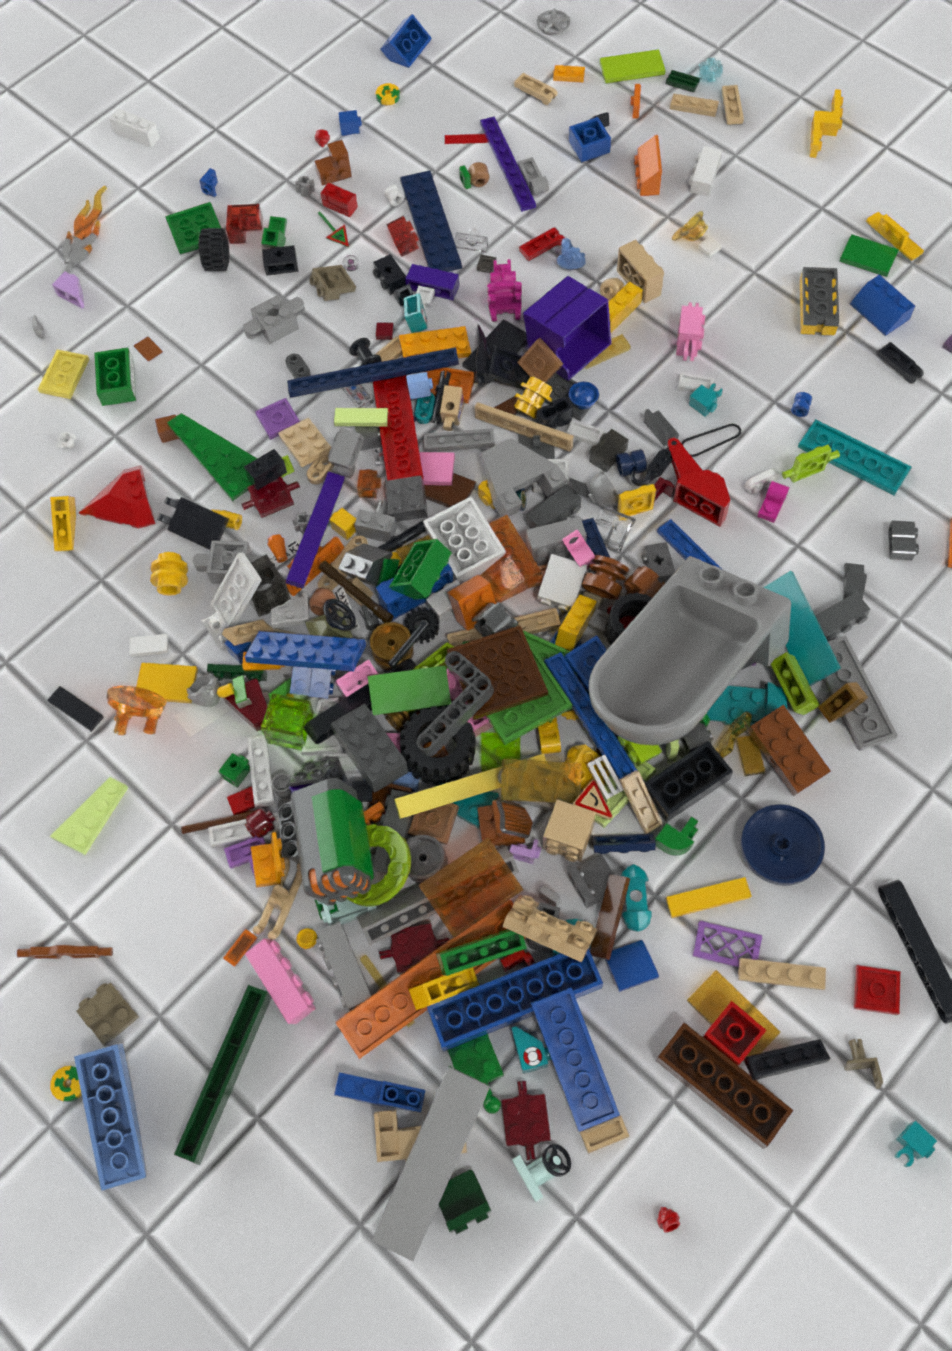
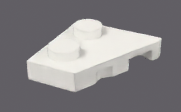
M303 592L302 597L294 601L290 599L283 605H278L271 609L272 628L306 625L305 622L310 620L308 592Z

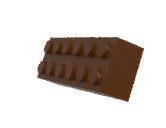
M686 1023L682 1024L656 1059L657 1063L762 1149L769 1146L794 1111L757 1080L753 1081L751 1075Z

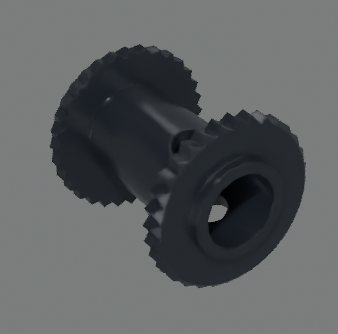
M368 338L357 339L349 348V353L353 356H358L362 364L360 366L382 361L380 355H373L370 351V340Z

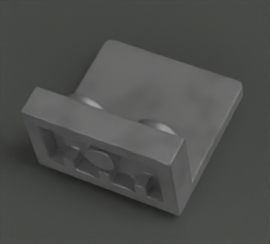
M325 758L319 762L309 761L303 764L302 769L294 774L289 785L292 787L318 783L329 778H338L345 782L347 777L338 758L331 760L330 758Z
M602 854L577 867L574 863L566 867V875L586 909L603 900L609 875L614 874Z

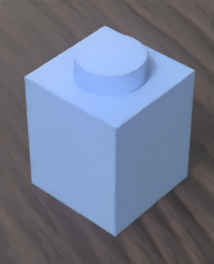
M427 372L406 376L410 399L431 396L430 389H433L432 378L428 379Z

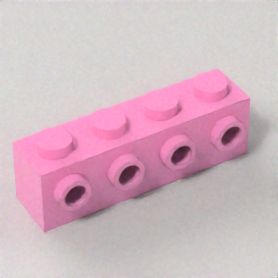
M264 938L246 952L245 955L287 1023L297 1024L316 1009L313 1005L314 1000L301 986L303 982L300 977L291 970L292 965L290 961L281 954L280 945L275 940Z

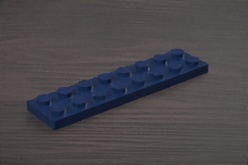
M431 171L400 177L402 189L427 266L446 272L462 269V263Z

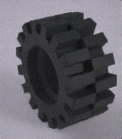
M417 607L418 611L413 609L411 610L412 614H407L405 627L412 635L416 630L415 624L418 621H427L429 627L418 640H420V644H424L423 640L429 643L430 638L434 640L435 635H438L439 621L433 610L429 609L427 611V607L421 610V607Z

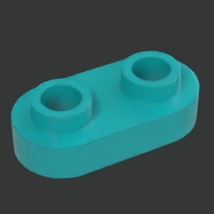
M431 393V396L417 399L415 418L420 424H427L431 421L435 404L433 393Z

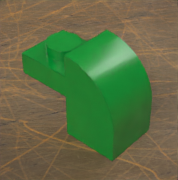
M270 216L269 226L264 228L261 241L265 248L284 247L287 219Z
M691 816L681 832L666 823L655 839L656 847L666 854L673 856L687 853L694 844V841L691 839L694 838L699 830L696 828L698 820Z

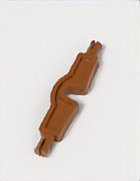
M71 945L30 947V949H18L17 957L61 959L65 955L71 958H100V956H112L113 948Z

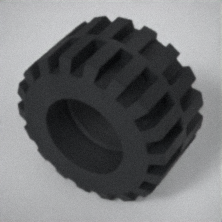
M203 228L200 232L199 256L205 271H226L228 268L230 257L229 242L223 228Z

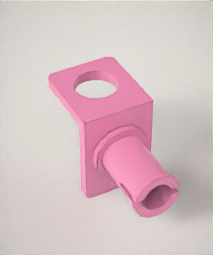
M575 530L563 538L562 541L579 567L587 565L586 569H589V564L592 563L591 560L595 558V555L579 530ZM573 537H578L575 543H569Z

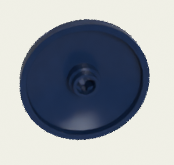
M776 804L758 810L748 819L741 834V852L746 864L753 873L771 884L790 886L804 882L817 871L824 857L825 841L818 824L806 812L790 805Z

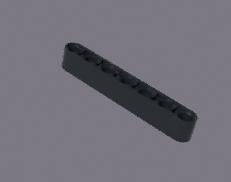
M409 658L384 674L409 671L417 665ZM369 684L305 724L303 729L315 744H320L333 736L331 726L333 721L363 704L372 711Z
M898 879L879 886V896L943 1023H951L952 980L903 883Z

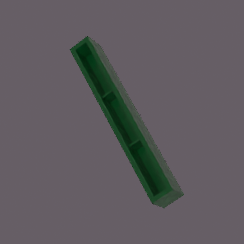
M251 985L247 986L174 1155L195 1164H201L272 999L268 992Z

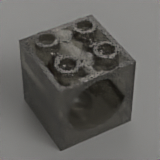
M267 554L251 563L262 579L259 586L272 584L266 590L255 591L249 601L258 617L269 614L271 609L278 605H283L291 599L284 579Z

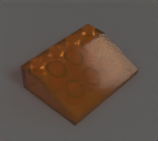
M508 515L489 524L505 549L506 554L480 575L490 583L496 603H501L542 581L540 568Z
M488 837L418 885L453 938L524 890Z

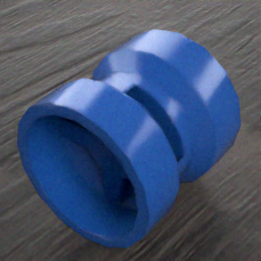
M798 392L795 395L791 412L798 417L807 416L810 409L809 406L812 403V396L806 392Z

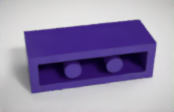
M416 264L411 265L405 278L406 285L410 284L414 292H417L418 286L427 287L435 290V297L454 301L460 286L459 274Z

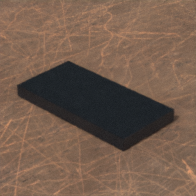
M503 319L486 337L491 352L495 345L517 354L527 343V336L525 331ZM477 348L462 363L463 367L470 372H474Z

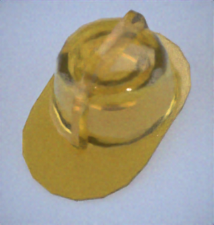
M703 211L697 212L685 225L678 229L672 236V240L675 241L682 237L689 241L698 240L708 229V225L702 218Z

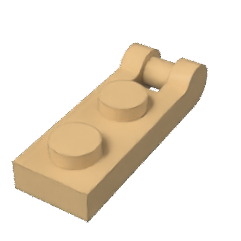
M522 73L514 81V87L540 99L545 105H548L551 99L558 95L555 88L525 73Z

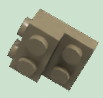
M342 265L312 269L309 278L310 284L316 287L317 295L322 297L324 301L336 300L340 298V294L355 292L356 285Z
M111 982L100 985L96 989L97 994L91 999L87 997L79 1003L80 1008L76 1010L104 1046L139 1018L121 992Z

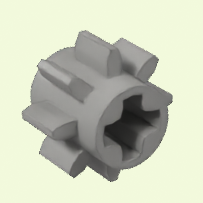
M301 176L298 181H295L296 192L301 193V196L307 197L312 192H315L314 180H310L309 176Z
M306 511L300 514L297 513L296 519L292 520L295 531H300L303 535L311 517Z

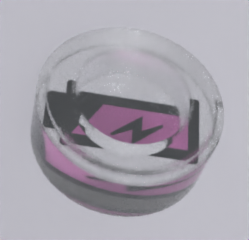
M348 255L344 257L342 262L346 271L352 272L359 268V259L356 256Z

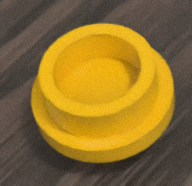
M304 928L297 934V944L303 949H311L317 943V934L313 929Z

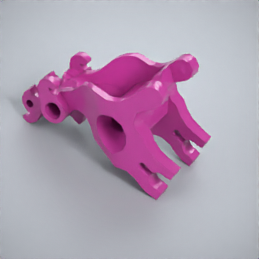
M507 259V264H497V260H493L494 272L490 273L491 283L487 285L488 308L491 321L496 322L497 314H503L504 312L509 314L515 313V320H521L522 283L516 281V272L511 271V259Z

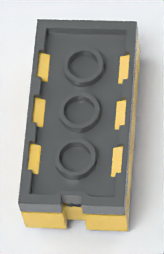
M803 267L799 281L801 334L814 335L815 332H821V335H835L839 325L837 268Z

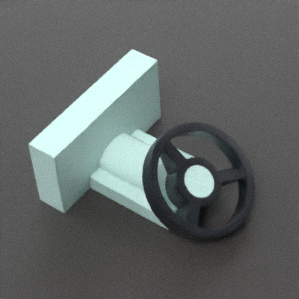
M557 1144L549 1145L543 1151L542 1157L527 1166L520 1155L512 1159L535 1203L543 1198L538 1188L540 1185L555 1176L562 1177L566 1175L571 1169V1158L568 1152ZM553 1148L551 1155L549 1152L547 1153L548 1149ZM557 1149L565 1156L567 1166L563 1164L562 1158L557 1154ZM559 1169L565 1170V1172L560 1173Z

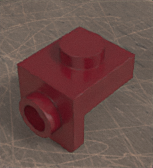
M660 477L654 484L656 488L654 502L662 493L669 497L674 495L675 485L671 481Z

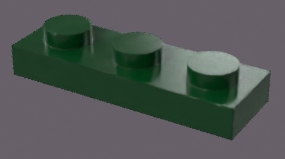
M207 665V672L213 673L214 677L218 678V681L223 679L232 680L241 675H246L250 681L257 678L258 682L267 681L268 675L266 670L244 671L243 665Z

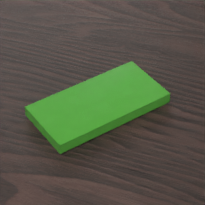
M446 665L367 676L373 715L451 704Z

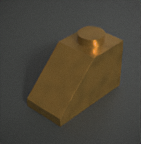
M857 682L846 683L818 708L828 722L831 723L856 709L868 699V696Z

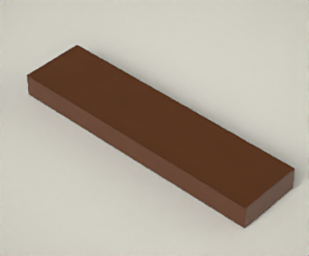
M609 875L596 924L597 932L590 947L592 957L610 960L630 882L628 877Z

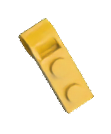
M555 717L551 723L546 722L538 727L541 754L561 752L557 717Z

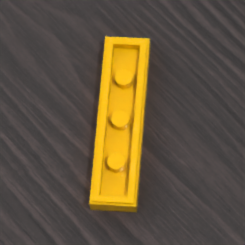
M743 877L668 896L665 899L672 919L750 899L752 895L747 880Z

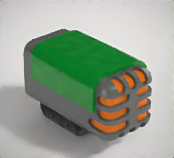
M329 778L292 792L291 801L281 805L278 810V822L283 855L293 862L300 864L304 892L325 905H335L336 901L344 902L347 900V897L355 898L358 896V893L364 895L369 892L371 881L374 879V871L363 805L358 800L357 791L338 778Z

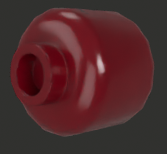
M259 808L246 817L247 823L245 827L253 838L255 836L263 838L275 829L274 821L276 818L270 810L266 812L264 809Z

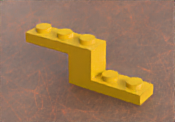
M839 89L834 91L831 112L814 111L811 126L810 158H816L817 152L821 151L822 141L819 140H821L822 135L837 136L838 129L841 130L843 120L840 118H842L843 108L840 107L843 105L844 97H841V90Z

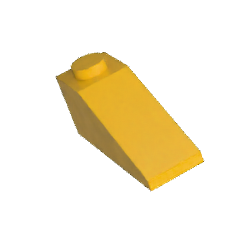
M50 497L54 550H74L76 525L75 497Z
M471 967L411 988L409 992L416 1010H419L476 987L479 983L474 969Z

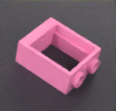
M367 660L356 667L354 672H348L334 683L342 696L346 698L368 684L367 676L379 674L370 660Z

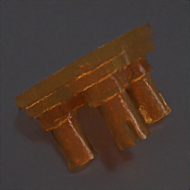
M114 686L108 689L106 695L107 703L116 710L114 717L116 724L113 730L115 734L126 735L128 722L133 716L147 717L143 732L147 734L156 733L158 719L161 718L162 711L166 707V700L162 696L150 690L133 686Z

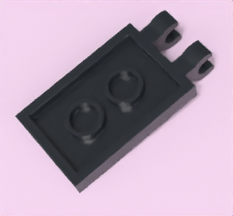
M166 497L164 503L176 508L172 518L159 513L157 520L168 524V531L209 550L212 541L221 540L229 518L183 497L179 501Z

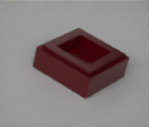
M377 322L376 340H393L394 323Z

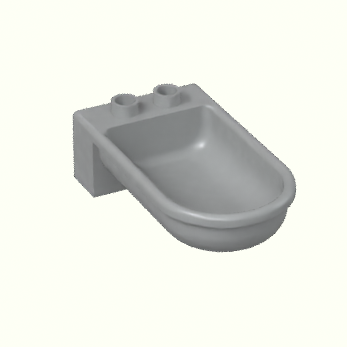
M689 556L595 664L589 679V697L595 712L611 731L633 743L661 745L682 738L700 722L749 659L767 667L773 662L789 639L791 601L751 581Z

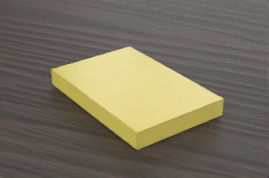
M57 349L38 387L39 393L71 399L90 360L88 355Z

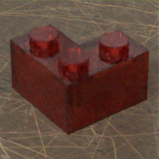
M260 204L227 205L226 232L230 244L246 243L247 231L263 230V216Z

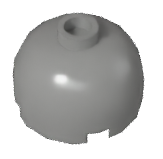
M602 470L591 479L589 483L591 493L588 496L593 504L597 502L601 507L608 508L618 504L619 495H617L614 486Z

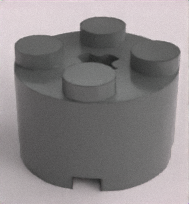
M499 602L496 604L488 603L473 618V622L476 621L477 623L474 626L482 637L516 627L518 622L505 612L506 608Z

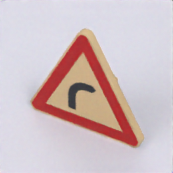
M591 780L573 802V805L596 812V815L610 820L613 815L596 781Z

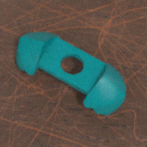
M633 864L621 873V876L630 878L626 894L627 911L622 913V917L629 930L640 932L649 926L652 912L648 910L645 883L649 882V878L642 868ZM634 890L642 894V899L638 902L630 898V893Z

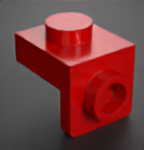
M524 950L503 956V959L500 961L505 972L524 962L526 967L534 963V959L529 951L525 953Z

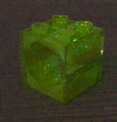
M272 693L261 726L267 743L302 751L307 740L304 726L313 719L315 714L311 702Z

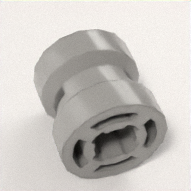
M285 773L276 775L272 780V786L277 796L283 799L291 797L289 789L291 778Z

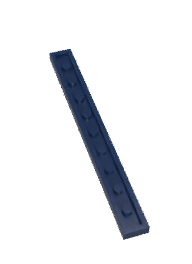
M455 347L287 380L289 396L292 398L459 365L457 350Z

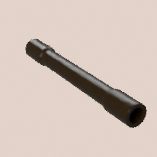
M323 561L320 564V571L353 595L384 623H389L393 620L394 616L389 611L378 605L340 574L327 561Z

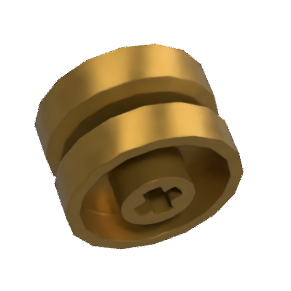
M389 622L378 626L373 631L370 638V647L376 664L382 669L388 671L392 669L388 665L389 661L411 636L405 626ZM413 646L409 649V651L404 655V657L399 661L398 664H400L406 659L413 658Z

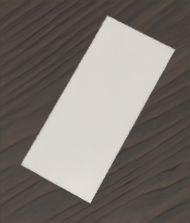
M229 679L223 684H221V686H224L229 683L233 685V682L231 681V679ZM220 698L218 704L213 707H204L193 703L174 717L187 735L192 737L232 708L225 703L223 698Z

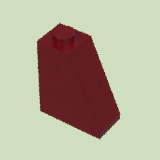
M257 678L245 683L247 699L249 698L252 704L239 708L235 702L234 694L223 698L225 703L254 730L265 731L275 725Z

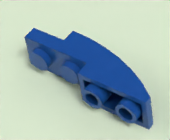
M339 1072L334 1096L387 1108L421 1113L426 1090Z

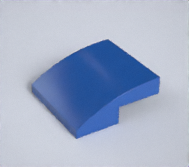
M643 940L612 950L610 960H605L619 992L659 978V974Z

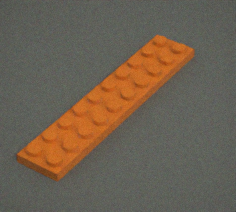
M507 898L335 1022L359 1059L428 1010L427 1007L416 1010L409 989L444 976L441 972L436 953L507 930L502 926L507 914L514 905L510 898ZM495 960L474 966L475 975Z

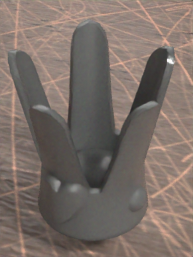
M363 605L362 610L365 617L360 610L359 612L366 622V629L375 630L381 625L378 617L374 613L372 617L371 612Z

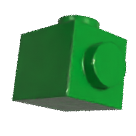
M232 753L218 773L222 779L238 788L250 773L249 760L242 755L237 756Z

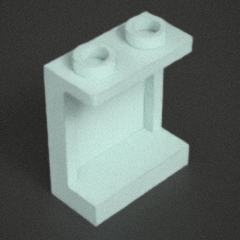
M317 900L318 904H322L324 911H321L323 922H328L329 926L341 922L342 925L376 909V906H360L349 900L344 902L336 901L339 912L336 911V913H331L330 915L329 910L335 909L334 905H325Z

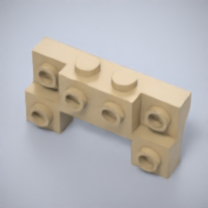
M519 895L511 911L507 914L502 927L582 962L595 937L597 928H594L589 922L579 920L575 926L564 920L538 910L539 903L532 897Z
M397 1110L375 1112L377 1162L403 1159L406 1162L421 1126L398 1128ZM466 1143L461 1153H467Z

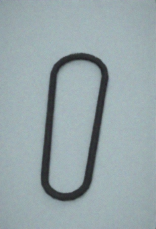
M732 423L683 440L681 444L684 445L689 440L730 426L738 428L739 433L697 454H690L692 457H696L739 437L742 430L739 425Z

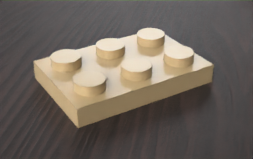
M309 418L278 433L280 439L301 468L329 454V451L332 449Z

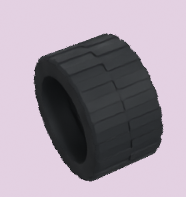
M629 593L621 596L614 602L605 625V636L610 645L625 630L619 619L625 616H637L652 597L646 594Z

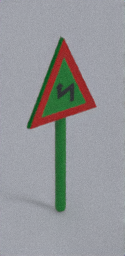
M319 211V216L333 231L326 239L349 247L345 224L336 230Z

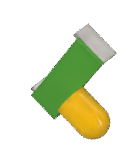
M246 675L232 679L233 685L229 683L217 689V695L220 698L234 694L235 702L239 708L252 704L246 695L245 682L249 681Z
M284 675V683L270 694L268 692L262 693L267 704L274 705L282 698L286 709L293 711L296 709L297 703L293 694L289 693L292 677Z

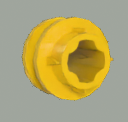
M530 376L527 383L522 382L520 385L525 389L523 394H515V397L518 399L515 408L527 416L536 419L537 411L542 407L544 401H552V398L549 396L553 389L545 382Z
M175 552L159 553L157 559L151 563L150 570L152 574L150 582L157 587V592L167 596L180 594L181 588L188 583L186 575L188 565L182 560L181 555Z

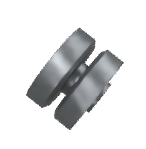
M417 835L407 841L411 854V867L408 876L413 882L425 885L445 875L448 868V857L443 846L436 838L429 835Z

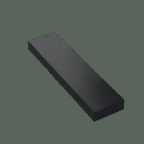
M821 1039L747 1056L744 1062L754 1081L826 1063L831 1058Z

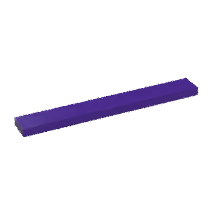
M495 116L480 120L482 130L521 212L536 208V202Z
M328 471L285 583L304 588L345 481L344 476Z

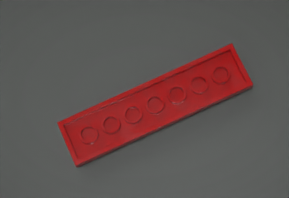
M407 375L373 382L376 408H388L387 427L379 426L387 481L421 476L424 479Z

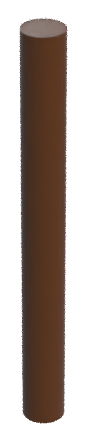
M254 811L182 826L181 832L182 834L205 830L208 827L244 820Z

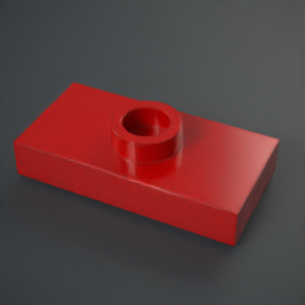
M252 786L227 797L233 815L255 808Z

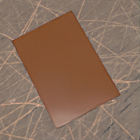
M149 336L134 345L148 362L163 352Z

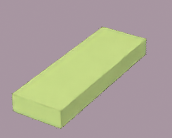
M335 408V426L387 427L388 408Z

